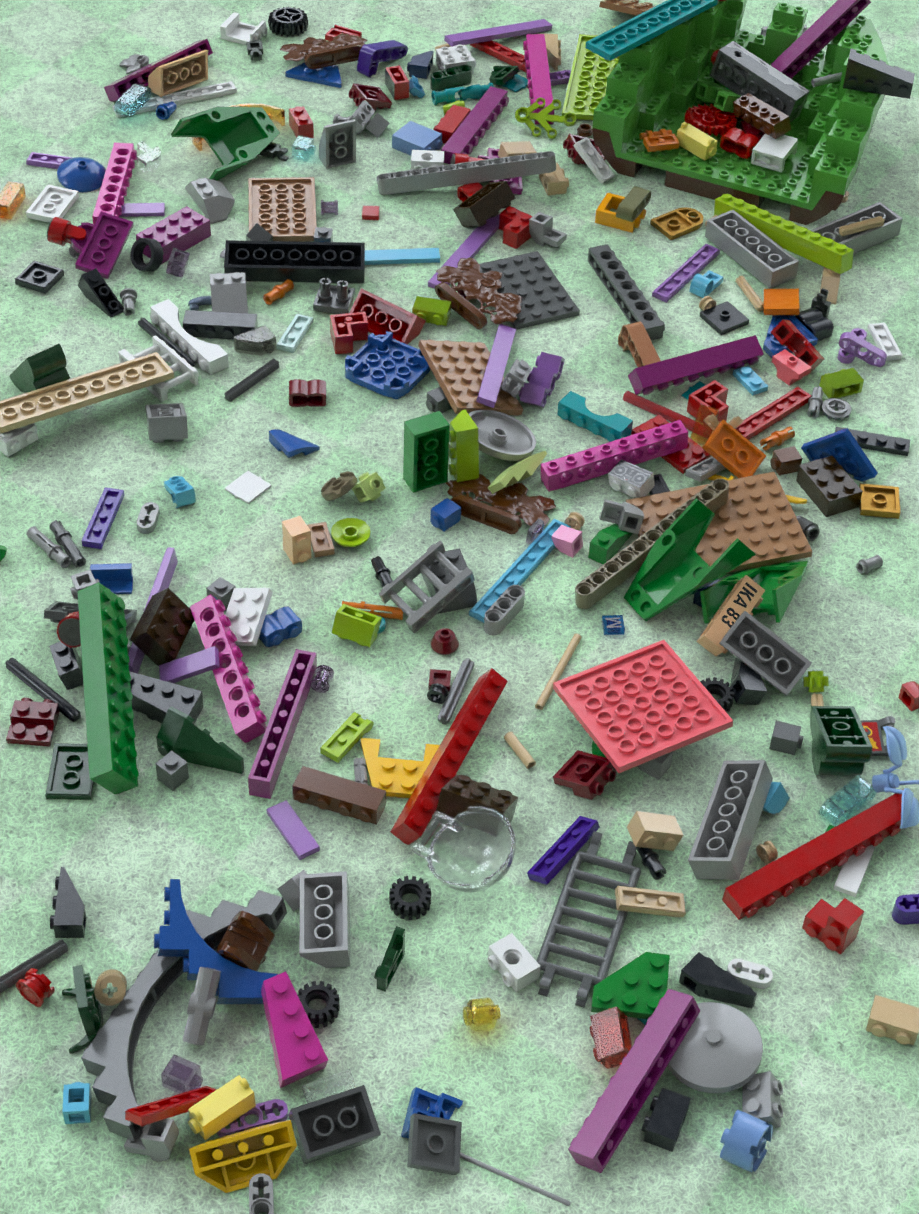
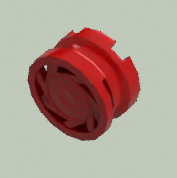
M30 968L26 972L25 978L17 981L16 988L24 999L36 1007H41L44 999L51 997L55 989L53 986L50 988L49 985L52 982L43 973L39 975L37 974V969Z

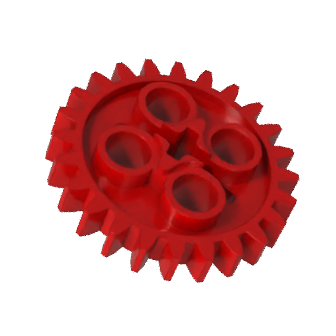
M698 104V107L693 105L692 108L689 107L686 110L684 118L687 124L689 123L710 136L711 134L723 136L730 128H736L737 123L734 113L722 111L712 104L710 106Z

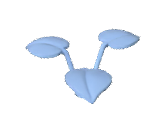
M884 726L888 755L894 766L883 770V774L874 775L872 777V786L876 793L892 792L902 794L900 828L916 826L919 823L918 800L909 788H904V790L896 788L899 785L919 784V780L899 781L898 776L891 773L901 767L903 764L902 760L907 758V745L904 736L899 730L891 726Z

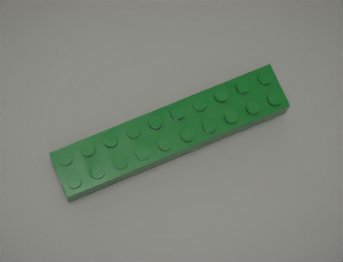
M98 582L77 591L90 780L113 794H120L138 787L139 776L136 764L137 751L134 739L136 734L133 726L134 713L131 701L133 696L130 688V659L127 651V622L123 599Z

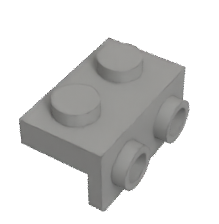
M366 100L361 102L351 116L353 120H356L357 134L365 129L364 126L370 122V118L375 112Z
M771 1071L755 1074L748 1083L742 1086V1112H746L765 1122H771L775 1128L781 1127V1118L783 1117V1108L780 1103L783 1087L780 1080H777Z

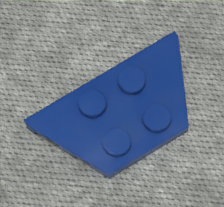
M304 62L285 72V77L337 88L342 87L337 65L310 69Z

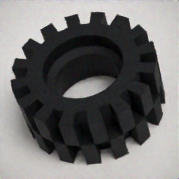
M713 677V681L710 678H706V682L704 680L700 681L710 694H717L722 697V699L716 701L725 711L729 712L734 699L733 687H729L730 683L726 682L724 684V679L717 681L716 677Z
M404 876V881L399 878L397 879V884L395 882L392 884V888L389 891L391 911L394 910L396 916L400 914L401 919H405V916H408V920H412V916L419 919L420 914L425 916L427 910H430L431 888H429L427 882L423 884L424 880L422 878L416 881V876H412V880H409L408 876ZM412 893L416 894L419 900L410 903L403 901L401 898L405 894Z
M313 981L310 987L307 983L304 985V990L302 988L298 990L300 1002L311 1025L315 1024V1028H319V1024L327 1027L328 1021L332 1024L334 1017L337 1018L339 1015V994H337L335 988L332 989V985L329 983L326 987L323 981H320L319 985H316V981ZM314 999H322L327 1003V1006L321 1010H313L308 1007V1004Z

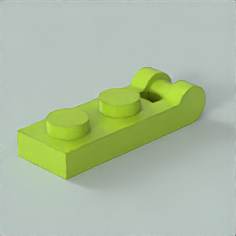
M356 712L352 713L320 747V753L339 763L354 745L373 728L374 722L361 718V715Z

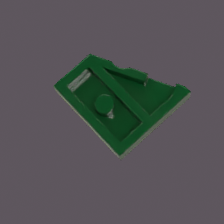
M494 66V71L491 72L489 80L493 85L503 86L520 72L519 66Z
M396 926L382 964L377 967L374 979H377V989L386 992L405 955V929Z

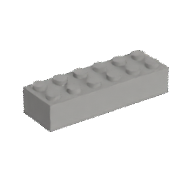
M878 202L810 231L819 233L821 236L830 238L839 244L846 245L848 248L853 249V254L898 236L903 218L881 202ZM882 216L885 220L883 226L847 236H841L838 232L841 226Z
M731 210L707 220L705 237L768 288L771 289L796 278L799 260L736 211Z
M765 760L723 761L688 859L696 879L739 880L773 780Z

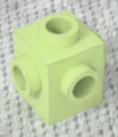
M368 472L363 473L358 477L359 481L352 488L361 503L379 498L381 496L380 492L386 489L382 478L377 472L371 474Z

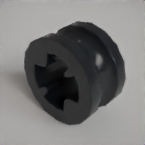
M434 683L429 688L427 698L431 702L442 704L448 695V689L442 684Z

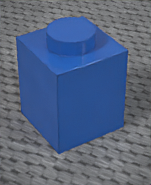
M449 498L444 499L431 508V524L444 532L461 521V507Z

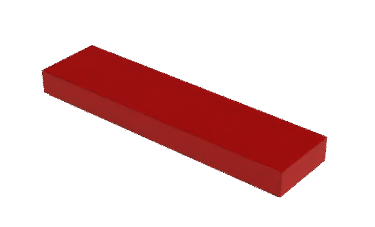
M204 1086L127 1109L125 1111V1120L144 1126L186 1113L189 1108L217 1089Z

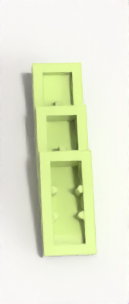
M542 451L531 455L508 467L496 477L488 489L493 494L532 476L547 455V452Z

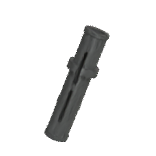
M55 520L51 522L49 528L54 533L56 542L71 557L72 563L76 568L84 566L86 559L73 542L70 532L65 530L61 521Z

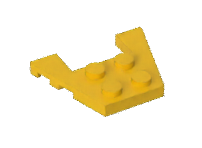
M361 738L360 740L371 786L386 790V796L410 798L440 746L426 744L424 761L378 757L380 739Z

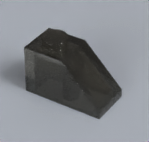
M264 325L234 336V350L239 353L262 356L276 350V336Z

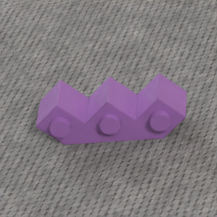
M541 352V355H538L535 366L537 368L533 367L528 375L527 381L529 383L525 382L519 391L520 401L544 408L547 402V395H551L555 387V381L559 380L565 359L561 356Z

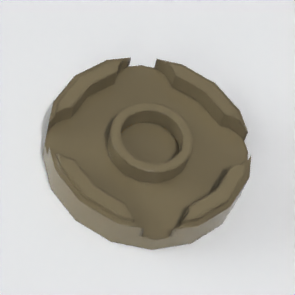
M350 471L342 472L339 474L341 477L337 479L334 477L327 481L321 489L323 498L330 501L348 493L357 483L354 473Z

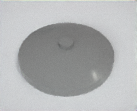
M476 410L469 413L478 427L480 451L492 457L508 461H520L532 455L536 446V439L531 430L522 422L512 416L493 410Z
M715 1002L697 1003L700 1013L667 1067L680 1082L701 1092L725 1093L744 1086L755 1076L762 1060L763 1044L758 1028L747 1015L734 1007Z

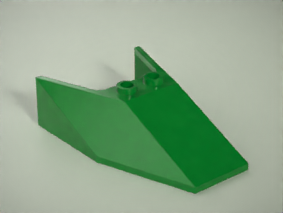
M220 106L181 118L171 133L172 137H200L205 139L222 163V167L215 169L209 178L216 181L254 160L280 134L262 107Z
M697 498L656 540L624 596V599L645 621L702 590L756 555L737 538L709 566L697 554L696 548L715 514Z
M808 561L782 562L752 568L728 576L700 591L704 624H708L737 581L745 575L765 589L761 596L763 598L762 602L751 611L753 613L752 616L767 613V615H775L776 623H780L805 574Z

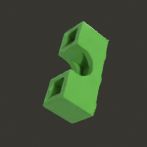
M699 81L695 97L704 102L715 103L714 107L725 112H733V102L741 97L714 82Z

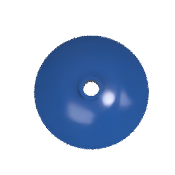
M74 157L60 164L57 170V178L67 189L81 193L90 192L101 187L106 169L94 159Z

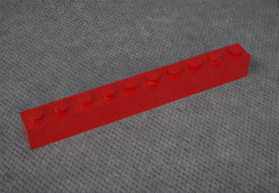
M493 668L480 676L391 829L390 832L403 843L409 845L422 836L436 811L441 788L455 777L508 681Z
M893 794L726 887L722 901L738 920L745 916L750 918L758 912V909L764 906L766 908L770 907L778 898L789 896L799 886H807L815 877L826 875L836 865L838 867L844 865L850 856H860L868 846L873 845L875 847L889 835L891 837L895 836L901 830L902 794Z

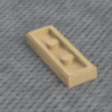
M617 886L615 889L617 910L671 917H684L686 914L683 893Z

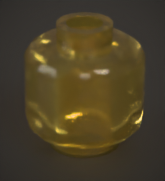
M489 997L471 999L463 1007L464 1023L473 1031L493 1029L501 1016L499 1005H495Z

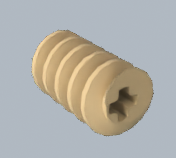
M114 969L101 973L96 981L94 990L98 1001L107 1006H113L121 1002L126 994V978L122 972ZM108 983H112V986L115 987L114 992H110L109 988H107Z

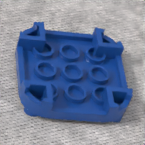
M386 331V335L374 336V333L368 335V342L353 356L347 355L345 358L346 379L393 399H400L409 393L431 370L420 349L393 339V333Z

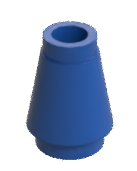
M172 101L157 106L156 115L159 119H168L177 106Z

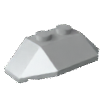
M200 178L191 181L185 187L211 224L227 220L234 206L235 199L222 182L209 178Z

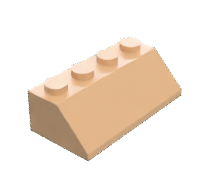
M203 50L157 67L148 76L149 91L163 97L208 80V50Z

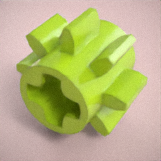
M823 670L808 671V677H803V685L808 687V692H824V686H829V678L824 676Z

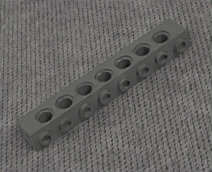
M608 244L589 248V264L630 324L642 322L650 340L663 338V331H665L664 322L660 320L657 312L653 310L650 302L646 300L642 291L639 290L635 281L632 280L628 271L625 270L621 261L616 257L615 252L611 250Z

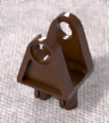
M239 911L233 917L216 952L238 966L258 971L260 965L266 959V953L275 935L258 917L246 911Z

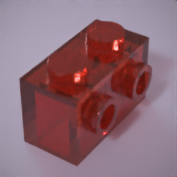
M616 1006L590 1016L592 1026L589 1029L595 1043L593 1054L596 1061L600 1062L607 1069L621 1065L623 1058L627 1056L632 1048L627 1016Z

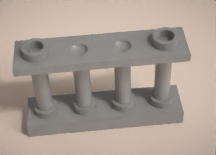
M441 541L432 544L424 555L393 582L386 584L379 593L384 604L391 599L408 616L406 623L413 633L423 627L475 581L473 572L468 567L463 571L458 570L443 555L445 548ZM436 559L454 576L448 584H444L428 568ZM420 573L438 589V593L433 597H428L412 581ZM405 586L423 602V606L417 611H413L397 595Z

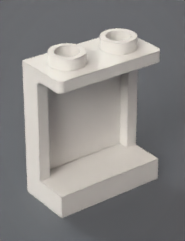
M235 12L220 26L221 39L246 45V42L260 41L263 36H266L268 31L266 21L263 20L258 26L240 22L239 13Z
M765 133L752 150L751 164L782 172L785 160L791 153L795 154L797 152L798 139L787 135L774 139Z

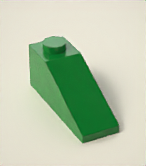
M613 524L600 530L590 541L588 558L602 565L613 558L633 533L619 530L618 524Z

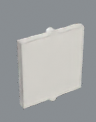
M247 471L225 487V490L233 494L235 498H239L249 504L268 490L271 484L264 481L261 476L258 477Z

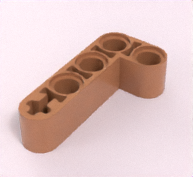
M642 322L622 326L618 336V345L624 349L622 351L630 350L637 367L661 361Z

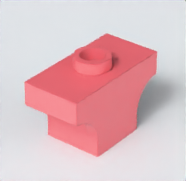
M786 349L772 357V363L777 369L776 377L789 386L811 373V366Z

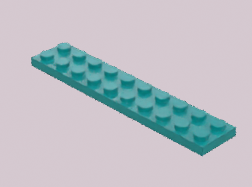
M667 0L587 41L585 48L598 54L605 60L611 61L717 5L718 0Z

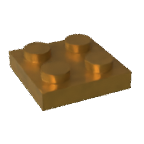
M860 483L859 487L863 491L860 501V515L899 519V487Z

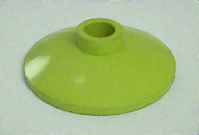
M358 518L341 519L331 528L332 539L339 545L346 547H356L364 544L371 534L369 525Z

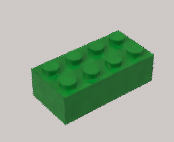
M440 411L404 421L403 479L413 493L448 482L450 424Z

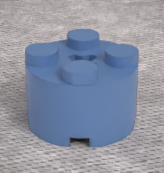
M737 1110L732 1120L733 1125L731 1129L726 1128L722 1134L720 1142L724 1146L721 1150L720 1158L752 1173L758 1169L767 1153L765 1146L767 1141L771 1142L773 1125L746 1112Z

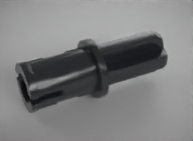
M380 556L372 558V566L376 572L375 577L380 581L383 588L386 584L393 582L390 576L391 572L386 568Z
M637 847L636 850L642 858V864L649 869L652 877L655 880L663 878L666 870L659 861V855L653 852L651 848Z

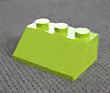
M462 410L450 422L449 457L451 464H449L448 468L450 475H453L457 482L479 478L478 427L467 411Z

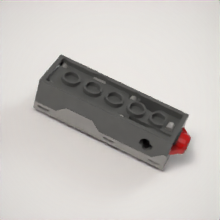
M734 41L714 51L711 56L713 68L710 77L740 96L749 93L789 116L790 123L799 117L809 90Z

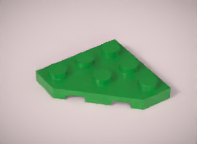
M645 952L594 985L591 1012L640 1019L651 1017L660 999L667 992L670 955Z

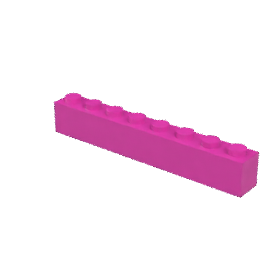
M526 34V41H523L525 68L528 69L526 76L528 79L530 105L541 97L545 99L544 108L552 103L553 97L545 35ZM537 108V109H536L535 111H533L532 113H539V112L542 111L544 108H542V109ZM554 110L549 115H554Z

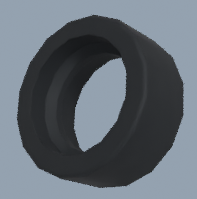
M140 238L132 245L130 257L132 264L139 271L153 272L161 266L164 252L157 240ZM149 245L151 259L146 265L143 260V251Z

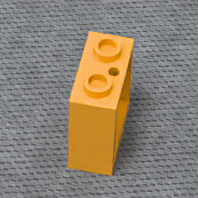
M607 193L596 209L595 223L633 233L635 228H639L641 219L645 218L646 210L643 209L634 222L618 218L616 213L610 210L611 208L617 210L625 197Z

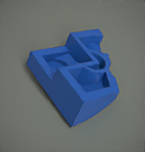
M279 429L269 431V442L279 452L283 451L288 458L299 453H303L306 456L320 450L318 445Z
M415 1087L411 1093L401 1137L409 1138L410 1116L412 1114L449 1120L455 1108L459 1109L462 1106L463 1100L445 1093H441L438 1096Z

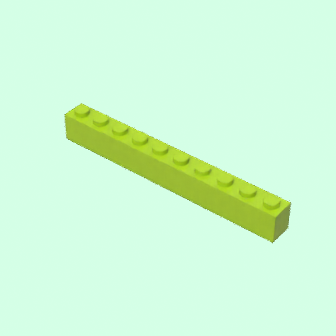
M723 194L715 199L714 216L734 210L783 249L839 274L852 269L854 250L846 245L839 244L830 238L814 233L805 227L796 225L792 221H787L780 216L771 214L767 210H762L730 194Z

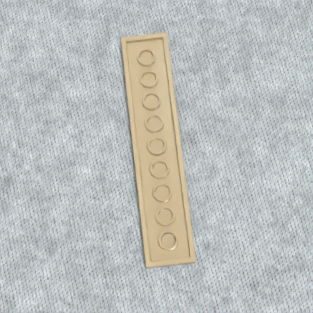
M155 352L0 401V434L173 379L174 372L162 357Z

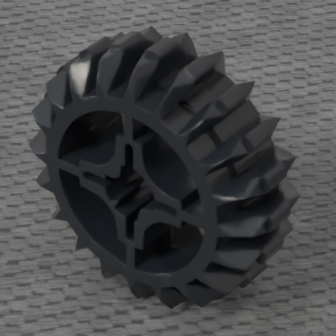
M277 8V10H273L269 15V29L272 30V33H276V35L281 34V37L284 35L294 37L295 34L299 36L300 33L303 34L304 31H307V14L300 8Z

